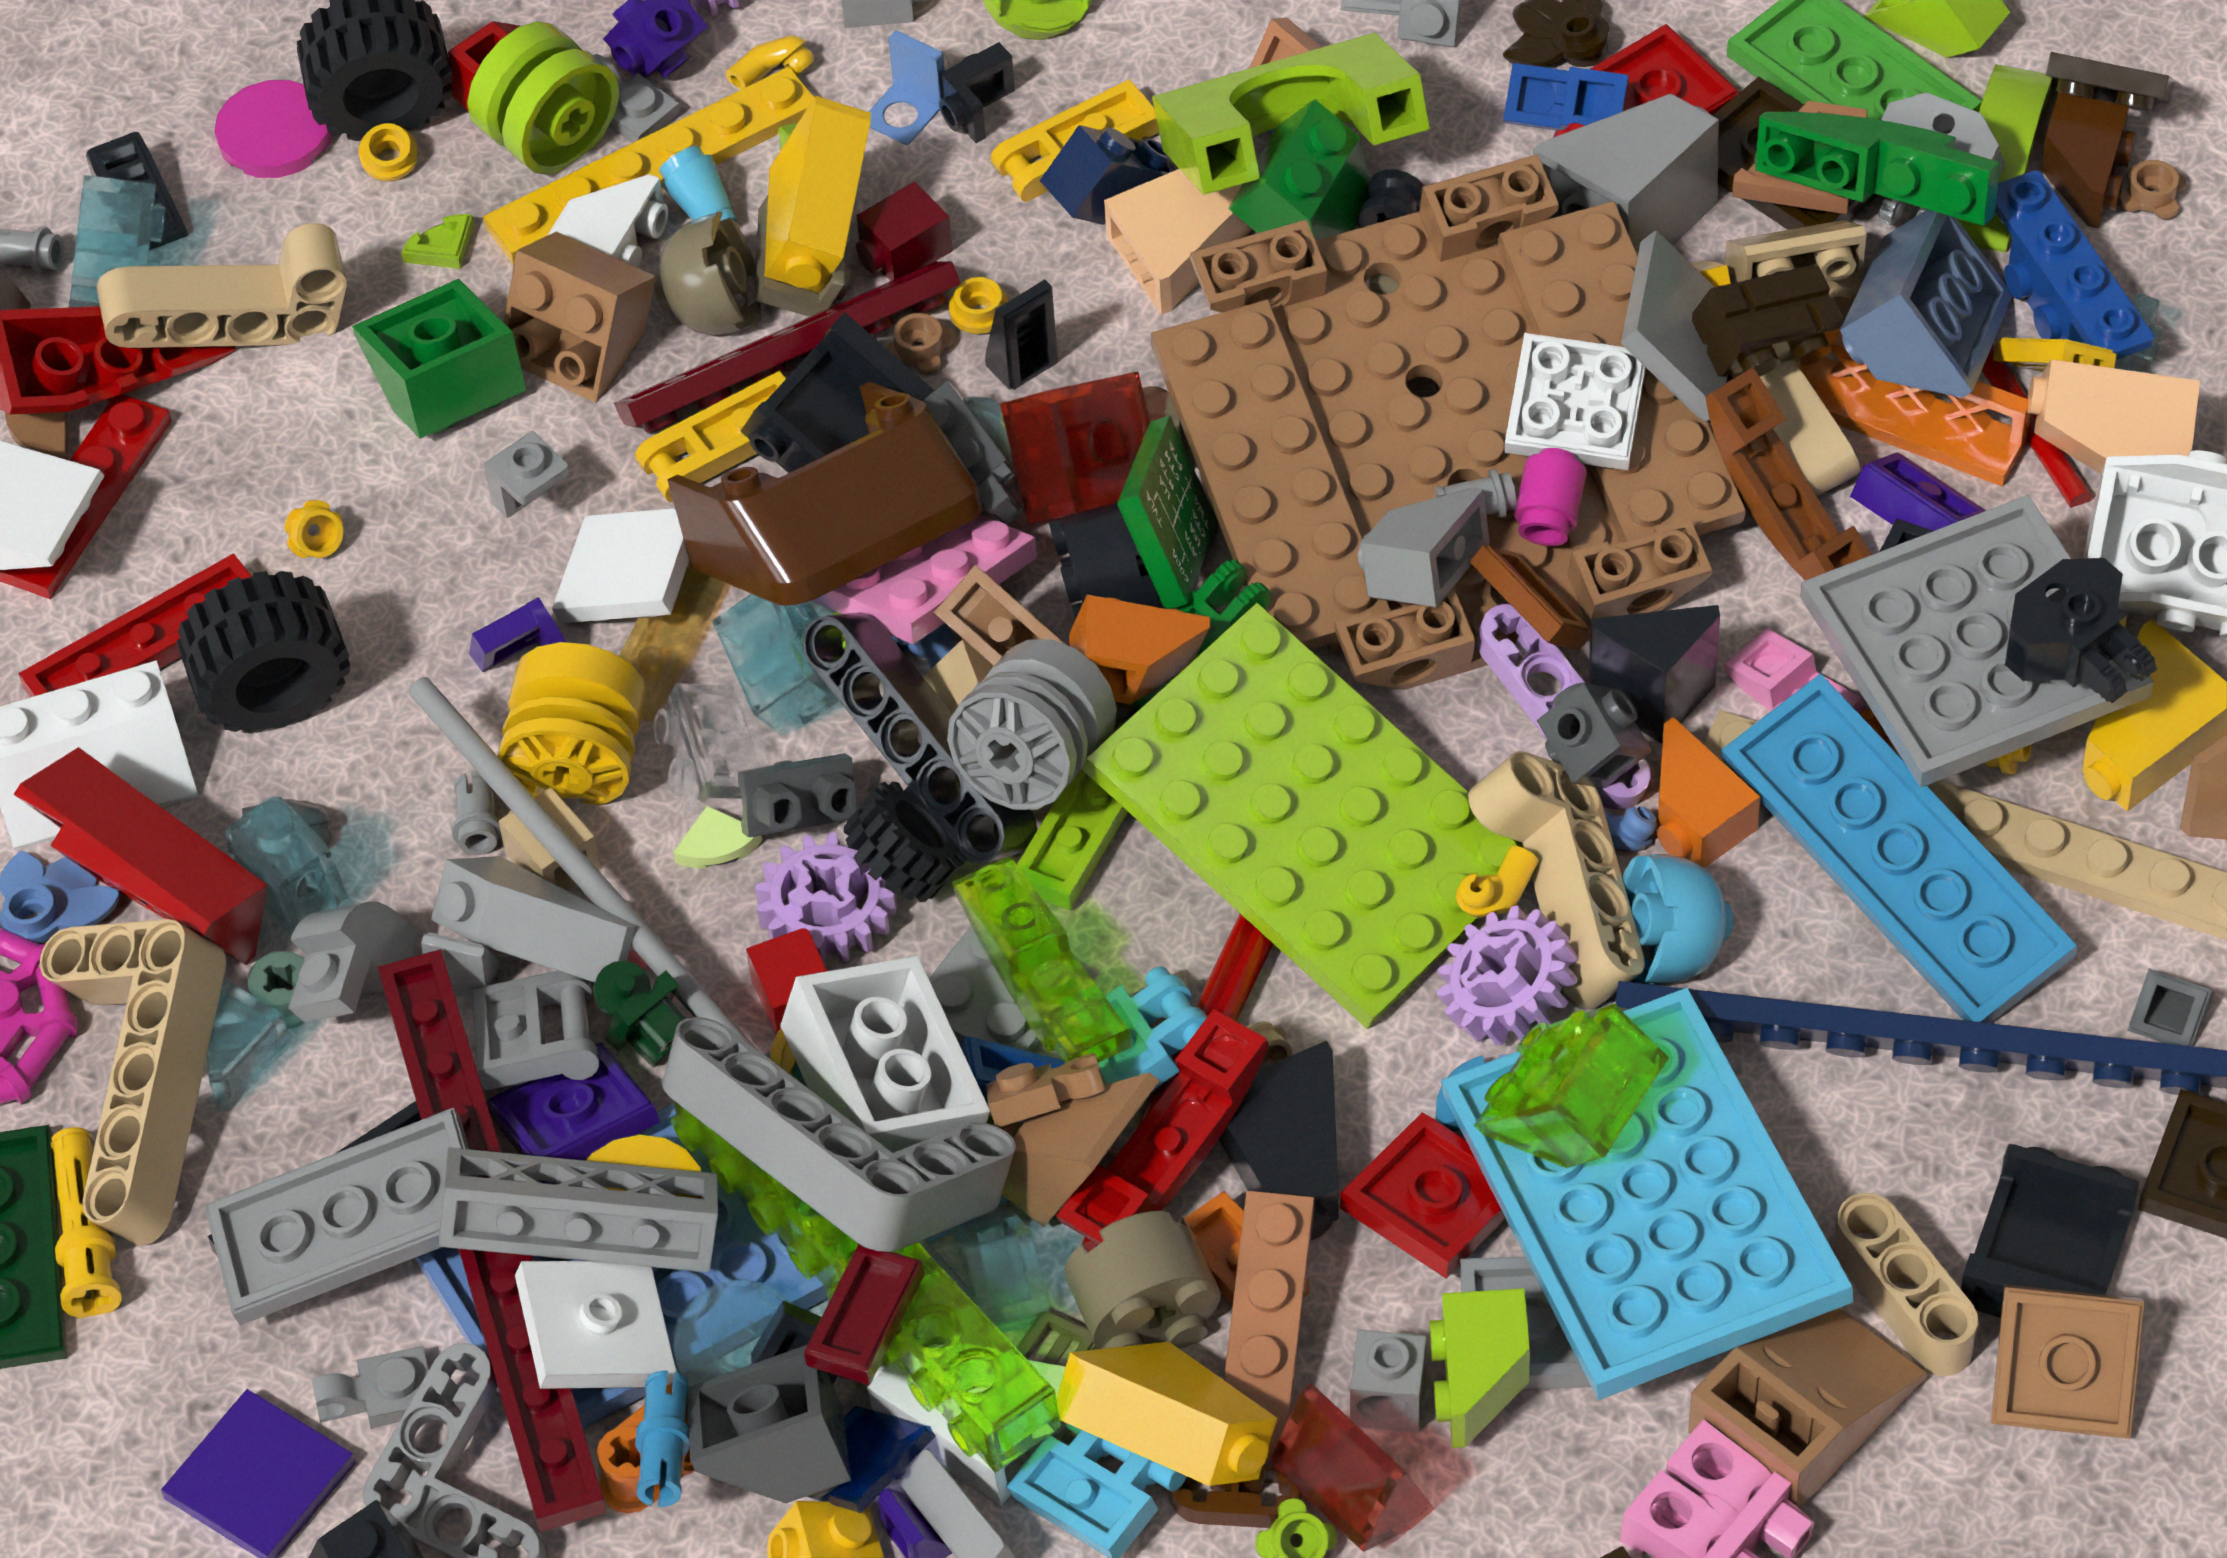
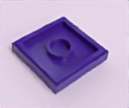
M602 1042L595 1044L598 1049L599 1067L591 1077L584 1080H574L559 1074L536 1079L522 1085L513 1086L486 1101L489 1113L521 1155L586 1161L593 1152L611 1141L635 1136L660 1123L654 1104Z
M246 1389L162 1487L161 1492L166 1501L257 1558H277L353 1468L356 1461L353 1453L249 1389Z

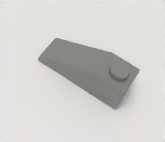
M501 856L446 859L431 917L432 921L474 943L482 944L485 947L595 982L599 972L608 964L615 961L628 960L636 926Z

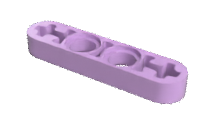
M1510 604L1495 606L1484 615L1477 635V649L1481 657L1546 738L1537 719L1554 707L1553 700L1561 691L1574 684L1585 682L1556 645L1547 643ZM1500 628L1505 634H1511L1514 631L1519 634L1516 646L1508 638L1501 641L1496 640L1497 629ZM1519 655H1521L1524 661H1522L1520 666L1516 667ZM1536 672H1547L1558 679L1561 690L1551 696L1540 695L1530 688L1527 678ZM1645 758L1621 775L1624 776L1628 773L1632 776L1629 789L1622 782L1615 783L1614 785L1610 784L1606 788L1596 787L1604 807L1613 810H1624L1635 806L1643 799L1651 779L1650 767Z

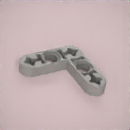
M468 1343L453 1344L444 1349L434 1360L368 1476L363 1489V1502L367 1506L377 1499L388 1510L390 1505L384 1500V1493L389 1488L399 1491L405 1484L404 1488L412 1496L406 1506L395 1503L389 1512L407 1528L414 1542L447 1558H501L494 1549L484 1545L490 1533L496 1541L513 1548L522 1539L521 1546L528 1553L527 1558H547V1548L542 1538L528 1524L446 1484L447 1479L493 1400L498 1388L490 1358L476 1345ZM472 1366V1369L479 1376L478 1381L474 1386L463 1383L457 1391L458 1386L451 1379L452 1374L456 1369L466 1372ZM441 1397L448 1405L453 1401L459 1410L462 1411L460 1416L455 1417L443 1405L436 1404V1399ZM438 1420L445 1422L448 1426V1438L442 1448L434 1453L425 1454L418 1452L414 1446V1438L418 1429L429 1421ZM407 1456L417 1467L427 1470L426 1476L421 1477L414 1469L410 1474L401 1463L402 1459ZM459 1508L470 1511L472 1526L465 1538L451 1543L442 1541L439 1538L438 1525L441 1518L447 1512ZM478 1551V1555L476 1557L471 1556Z

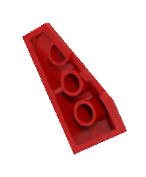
M100 306L0 310V410L9 415L71 412L215 363L234 353L236 348L235 346L118 347L110 343L106 338Z

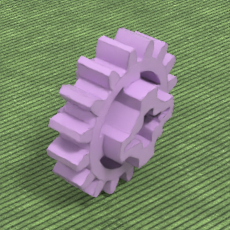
M836 832L829 833L825 845H816L810 835L803 836V850L795 852L792 848L784 845L779 848L781 865L765 862L763 865L765 882L757 883L755 891L759 924L761 928H768L770 939L806 928L812 936L823 963L826 960L827 953L836 952L838 958L843 963L850 961L849 948L857 945L860 949L870 952L873 950L871 932L887 935L890 931L888 915L896 914L897 912L895 893L885 888L886 881L879 877L877 880H874L868 874L871 870L868 864L860 865L854 855L858 850L848 848V845L846 847L839 846ZM868 891L867 900L860 910L856 905L864 900L863 894ZM788 894L789 903L784 906V902Z
M1519 906L1511 907L1506 920H1501L1495 912L1486 916V927L1478 930L1471 924L1465 926V933L1469 939L1464 945L1449 944L1447 950L1454 956L1455 960L1453 964L1440 966L1437 972L1447 983L1437 990V996L1447 1006L1444 1012L1459 1029H1464L1473 1040L1480 1042L1488 1035L1496 1045H1503L1509 1031H1513L1521 1041L1528 1039V1025L1534 1021L1547 1028L1551 1024L1550 1018L1546 1013L1551 1006L1565 1008L1569 1003L1560 993L1562 987L1577 984L1578 980L1577 976L1568 967L1578 960L1576 952L1568 944L1569 937L1554 920L1550 922L1541 910L1535 909L1527 917Z

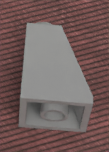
M1668 94L1541 142L1533 149V155L1538 154L1559 204L1558 211L1548 219L1614 201L1637 256L1640 242L1655 230L1673 246L1718 203L1719 119L1713 117L1701 107L1693 106L1673 94Z

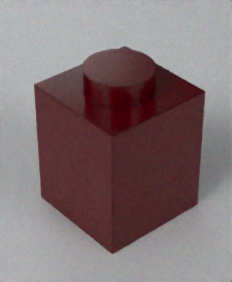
M915 181L856 215L859 235L856 251L859 259L870 273L876 274L881 271L890 281L933 263L953 251L950 217Z

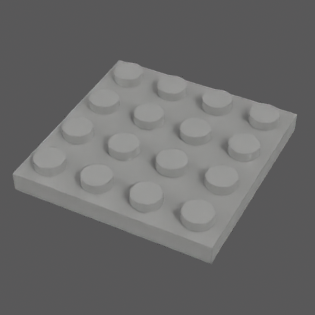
M2029 495L1801 583L1800 598L1920 788L2151 697L2153 681L2150 676L2142 682L2139 679L2136 680L2135 677L2130 676L2128 671H2124L2113 660L2109 662L2113 668H2117V671L2121 673L2128 690L2127 693L2113 703L2110 701L2106 702L2099 693L2096 694L2083 681L2074 688L2065 680L2022 681L2005 666L2015 594L2062 559H2071ZM2050 589L2046 592V596H2050L2059 589Z

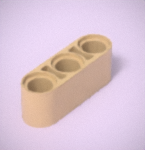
M1795 360L1781 362L1775 369L1760 376L1787 419L1773 429L1816 497L1860 474V464L1852 446ZM1744 372L1728 375L1726 383Z
M1858 1193L1850 1196L1841 1204L1837 1213L1834 1254L1841 1267L1914 1360L1924 1370L1938 1376H1951L1960 1373L1970 1364L1974 1355L1978 1314L1973 1304L1889 1200L1875 1193ZM1865 1232L1873 1234L1877 1238L1862 1239L1854 1234ZM1908 1282L1914 1284L1917 1288L1902 1289L1895 1286L1894 1283ZM1948 1332L1957 1338L1943 1340L1935 1337L1933 1333Z

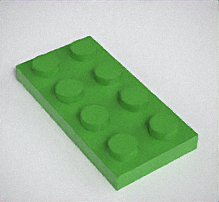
M1779 0L1732 36L1727 42V57L1756 78L1758 76L1803 106L1807 101L1868 109L1867 118L1881 120L1889 103L1925 92L1979 112L1982 103L1979 98L1839 0Z

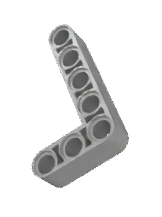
M692 1017L682 1020L676 1027L662 1082L664 1092L860 1245L875 1251L891 1252L900 1250L987 1214L999 1206L1016 1148L1014 1139L999 1127L976 1122L964 1124L892 1153L727 1026L712 1019Z

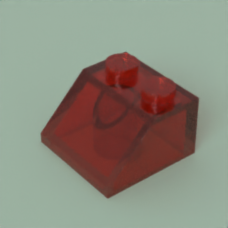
M1139 371L1047 390L1000 403L1028 525L1118 502L1150 424Z

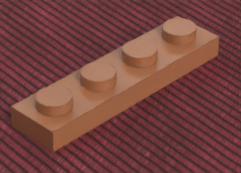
M1246 1191L1224 1381L1277 1417L1266 1460L1285 1464L1315 1201L1314 1197Z

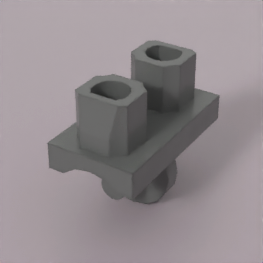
M846 753L796 762L785 760L775 762L772 766L737 771L743 803L741 827L742 833L748 838L846 821L857 809L852 757Z

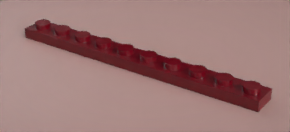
M439 949L378 966L421 1120L454 1108L461 1118L470 1150L501 1152L442 950ZM477 1175V1177L491 1178L485 1175ZM458 1249L539 1532L607 1513L571 1388L540 1389L515 1278L521 1261H533L532 1256Z

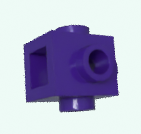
M628 0L612 14L618 23L603 40L611 48L612 56L617 64L630 72L633 77L639 73L647 79L658 71L663 78H666L691 57L685 49L708 28V25L687 0Z

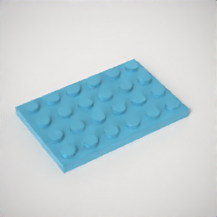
M1688 988L1681 989L1441 1080L1443 1096L1598 1400L1854 1302L1853 1287Z

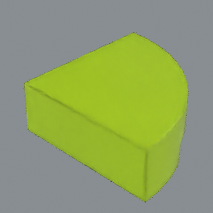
M450 215L442 218V224L428 229L421 235L419 232L413 234L402 249L403 263L461 269L474 227L473 215Z

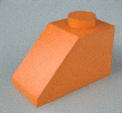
M1673 717L1664 723L1657 836L1669 855L1686 857L1705 868L1758 830L1760 796Z

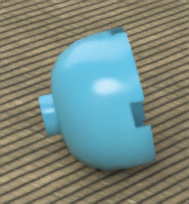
M1652 854L1651 856H1636L1632 858L1622 878L1640 944L1650 945V954L1654 958L1653 961L1644 958L1645 967L1643 972L1632 981L1636 983H1649L1651 985H1668L1685 982L1706 971L1720 952L1723 940L1725 941L1730 937L1733 928L1732 908L1727 901H1724L1718 884L1707 869L1684 857Z

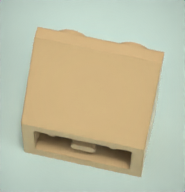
M1841 220L1727 240L1725 265L1728 267L1731 284L1810 265H1819L1830 288L1829 296L1835 298L1843 316H1845L1849 312L1862 284L1867 234L1863 225Z

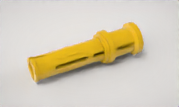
M65 1128L58 1131L51 1138L63 1235L60 1236L55 1246L57 1263L64 1269L66 1286L63 1287L60 1294L62 1309L70 1316L85 1318L113 1312L119 1307L122 1296L120 1285L112 1278L111 1262L116 1255L114 1238L105 1229L91 1222L85 1216L83 1210V1195L93 1155V1134L84 1128ZM76 1178L78 1179L80 1203H79V1197H78V1189H77V1180H76ZM86 1290H90V1299L85 1298Z

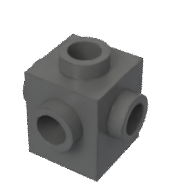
M1588 683L1574 684L1561 691L1553 700L1554 707L1537 719L1547 738L1545 748L1552 761L1562 764L1574 784L1606 788L1652 752L1635 722L1638 714L1634 705L1623 692L1615 688Z

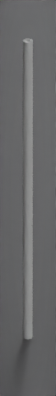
M428 677L415 681L409 689V695L593 904L636 926L631 947L657 976L665 970L668 971L679 984L675 997L693 1017L708 1018L720 1022L756 1048ZM926 1239L900 1249L904 1256L922 1261L925 1273L923 1278L953 1311L963 1308L971 1300L973 1292Z

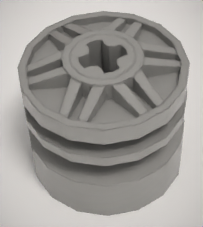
M1052 639L1026 640L1010 648L991 668L984 680L980 681L972 692L961 701L949 719L947 742L955 766L967 783L985 798L1013 810H1037L1056 801L1067 785L1074 780L1083 768L1086 758L1109 738L1114 731L1117 707L1111 686L1094 662L1076 648Z

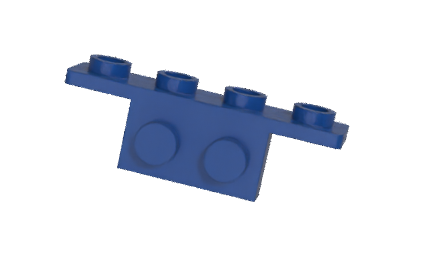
M2031 171L1998 183L1995 213L2012 236L2009 263L2004 269L2005 281L2012 296L2015 299L2024 298L2032 309L2034 324L2042 339H2067L2113 350V353L2117 354L2116 360L2151 348L2154 341L2153 332L2042 173Z

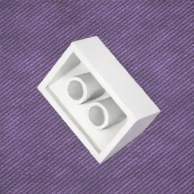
M157 660L0 706V808L14 852L54 840L60 831V828L13 795L20 783L77 747L81 748L160 807L199 797Z

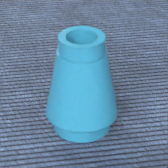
M696 145L676 153L662 164L659 169L660 174L664 178L661 185L662 188L692 220L715 212H723L721 220L731 217L735 222L737 221L712 155H704L701 148Z

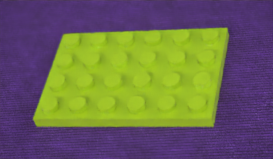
M1258 603L1250 608L1086 758L1082 768L1088 776L1367 1029L1448 951L1447 947L1450 943H1456L1465 934V926L1468 924L1474 926L1481 919L1467 914L1457 903L1456 892L1463 878L1471 873H1478V876L1497 874L1511 846L1524 848L1522 842L1498 835L1484 827L1470 808L1468 801L1469 792Z

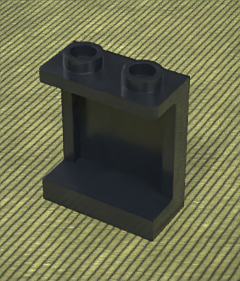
M844 312L797 368L765 402H762L754 410L740 432L749 439L752 448L757 454L770 462H776L786 472L790 473L869 434L865 422L867 414L859 386L872 382L900 393H907L921 401L935 390Z
M2008 1144L2003 1158L2000 1179L1975 1252L1969 1255L1963 1273L1961 1290L1971 1301L1976 1311L2001 1318L2004 1284L2107 1295L2133 1216L2139 1182L2123 1176L2119 1171L2110 1167H2091L2060 1158L2044 1148H2025L2015 1144Z

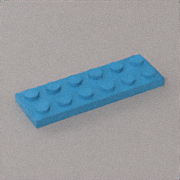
M1821 673L1721 749L1723 762L1760 796V802L1962 1020L1992 1023L2077 956V945L1927 786L1920 788L1904 761Z

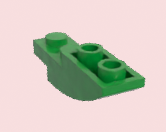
M1764 112L1759 117L1755 171L1862 203L1871 195L1877 194L1984 226L1995 215L2001 162L1955 149V136L1924 128L1877 119L1828 113Z

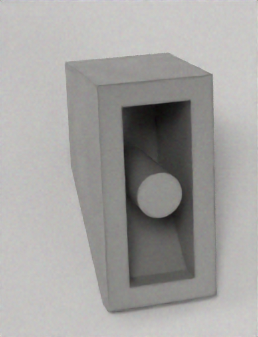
M1468 488L1389 510L1375 527L1363 537L1359 547L1358 562L1360 568L1365 572L1368 597L1437 607L1472 565L1470 560L1482 545L1488 546L1490 543L1484 490Z

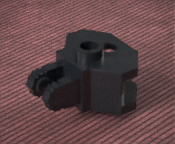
M2105 558L2062 559L2015 594L2005 666L2022 681L2065 680L2073 688L2083 681L2096 694L2099 693L2106 702L2110 701L2113 703L2127 693L2128 690L2126 689L2125 679L2117 671V668L2111 666L2109 661L2113 660L2124 671H2128L2130 676L2135 677L2136 680L2139 679L2141 682L2157 670L2155 657L2152 656L2151 651H2148L2146 646H2143L2125 628L2127 615L2118 608L2123 574ZM2050 589H2059L2050 596H2046V592Z

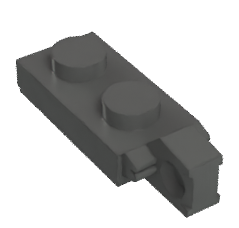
M947 380L925 398L923 402L977 483L982 504L1000 522L1008 526L1025 512L1005 486L1016 476L1014 471L1017 469L962 395Z

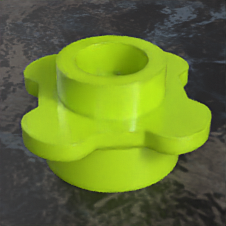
M1295 1498L1286 1499L1279 1504L1278 1517L1271 1527L1257 1534L1255 1549L1262 1558H1323L1327 1550L1335 1547L1337 1532L1331 1523L1321 1522L1314 1515L1307 1513L1306 1505L1303 1501ZM1295 1533L1302 1537V1543L1298 1547H1294L1290 1543V1538Z

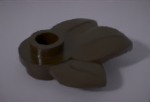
M1526 0L1519 3L1513 9L1512 14L1514 22L1524 34L1503 52V57L1511 64L1519 63L1540 67L1549 66L1563 58L1570 65L1576 67L1588 66L1598 62L1606 55L1611 38L1609 25L1602 18L1604 6L1601 0H1562V2L1557 0Z

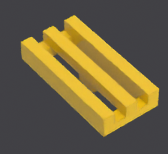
M2001 338V340H1996L1993 361L2009 363L2021 368H2033V370L2043 372L2051 359L2114 368L2117 354L2113 353V350L2067 339Z

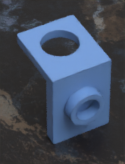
M895 30L888 38L893 85L870 109V128L904 145H909L940 110L939 101L943 99L940 73L945 71L944 57L940 50ZM908 103L916 108L918 116L909 126L893 127L884 121L883 113L892 104Z

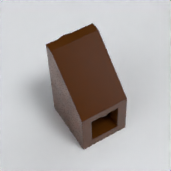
M2058 92L2046 133L2041 171L2088 227L2099 229L2103 209L2116 211L2124 176L2115 174L2117 165L2129 167L2134 149L2136 132L2126 130L2129 106Z

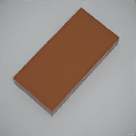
M1482 545L1470 560V563L1547 643L1580 651L1589 640L1590 628L1517 553L1490 545Z

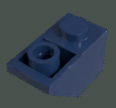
M1079 125L1044 173L1040 182L1072 218L1104 225L1106 224L1104 200L1176 169L1169 163L1171 159L1163 152L1162 145L1152 138L1143 137L1141 140L1129 138L1111 127L1101 131Z

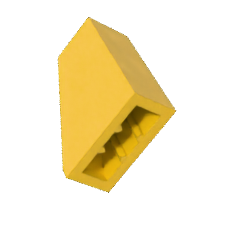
M815 96L769 168L764 277L820 293L842 261L871 123L870 112Z
M2152 618L2142 625L2137 636L2141 644L2146 646L2148 651H2151L2152 656L2155 657L2157 670L2150 675L2153 681L2151 697L2096 719L2087 738L2082 767L2085 781L2091 791L2103 800L2114 799L2126 811H2129L2189 766L2194 756L2227 734V681L2162 626L2156 625V621Z
M1169 1341L1070 1352L1052 1411V1415L1065 1423L1208 1486L1258 1480L1262 1466L1268 1456V1447L1277 1421V1417Z

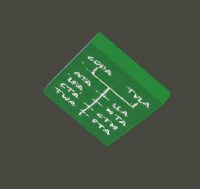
M1169 415L1150 421L1117 505L1163 606L1167 609H1173L1188 604L1190 592L1196 583L1218 521L1173 420Z

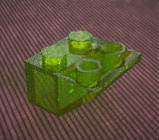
M1615 1003L1589 1012L1579 1010L1567 1019L1549 1025L1542 1022L1533 1027L1520 1041L1517 1051L1521 1055L1511 1070L1499 1077L1488 1089L1485 1095V1101L1488 1105L1474 1124V1127L1485 1136L1565 1168L1604 1158L1669 1057Z

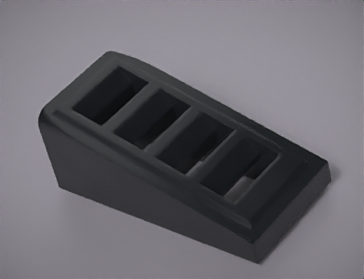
M139 132L129 133L90 148L86 152L92 179L133 257L188 236L181 216ZM145 178V180H143V181H140V182H137V183H135V184H132V185H129V186H127V187H124V188H122V189L116 190V189H118V188H120V187H123V186H125V185L131 184V183H133V182H136V181H139V180ZM155 198V200H152V201L147 202V203H145V204L139 205V206L134 207V208H132V209L125 210V209H127V208L133 207V206H135V205H138V204H140V203H143V202H146V201H148V200H151V199ZM163 215L166 217L165 220L137 231L134 229V226Z
M1045 279L1003 304L995 311L985 353V365L1009 390L1017 389L1057 364L1052 286Z

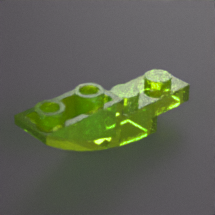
M1011 856L952 882L954 892L988 958L1015 1004L1048 1053L1056 1050L1065 1063L1074 1058L1095 1053L1099 1063L1132 1047L1129 1028L1071 952L1067 931Z

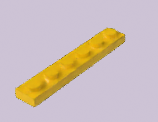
M788 66L484 215L485 228L514 265L517 250L546 237L569 200L648 174L659 177L662 185L664 178L659 172L662 164L676 153L691 146L697 145L701 148L704 155H712L715 165L778 135L779 127L798 123L814 99V96Z

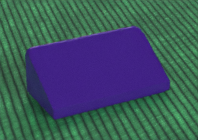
M1898 452L1864 464L1850 495L1851 498L1892 525L1896 518L1932 531L1986 511Z

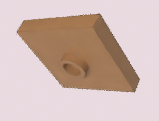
M2004 1284L1991 1424L2130 1439L2144 1300Z

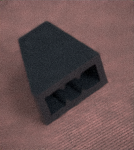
M1327 1041L1258 1069L1240 1106L1218 1139L1248 1191L1314 1197L1315 1210L1311 1240L1322 1236L1329 1230L1332 1223L1339 1219L1333 1050Z

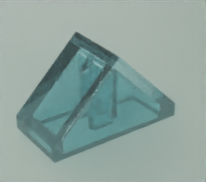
M225 978L222 983L207 1052L209 1082L218 1112L232 1110L291 1046L283 1014Z

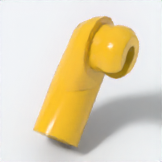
M788 35L756 45L728 68L725 75L730 83L741 90L760 81L780 63L785 68L789 66L797 76L814 62V54L805 47L804 43L806 40L796 35Z

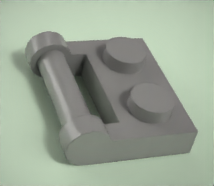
M557 970L472 989L477 1068L484 1091L504 1086H518L528 1081L559 1074L574 1080H584L596 1073L599 1067L598 1049L595 1043L590 1040L587 1004L592 998L591 981ZM557 1004L561 1007L564 1040L546 1043L543 1007Z

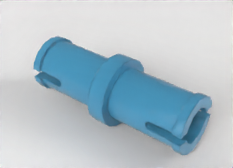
M668 1370L654 1372L645 1380L644 1420L637 1426L635 1447L641 1453L637 1497L646 1505L651 1506L654 1485L660 1484L658 1507L672 1506L681 1498L682 1456L686 1455L690 1449L689 1427L685 1423L689 1382L685 1376L674 1372L672 1393L667 1394Z

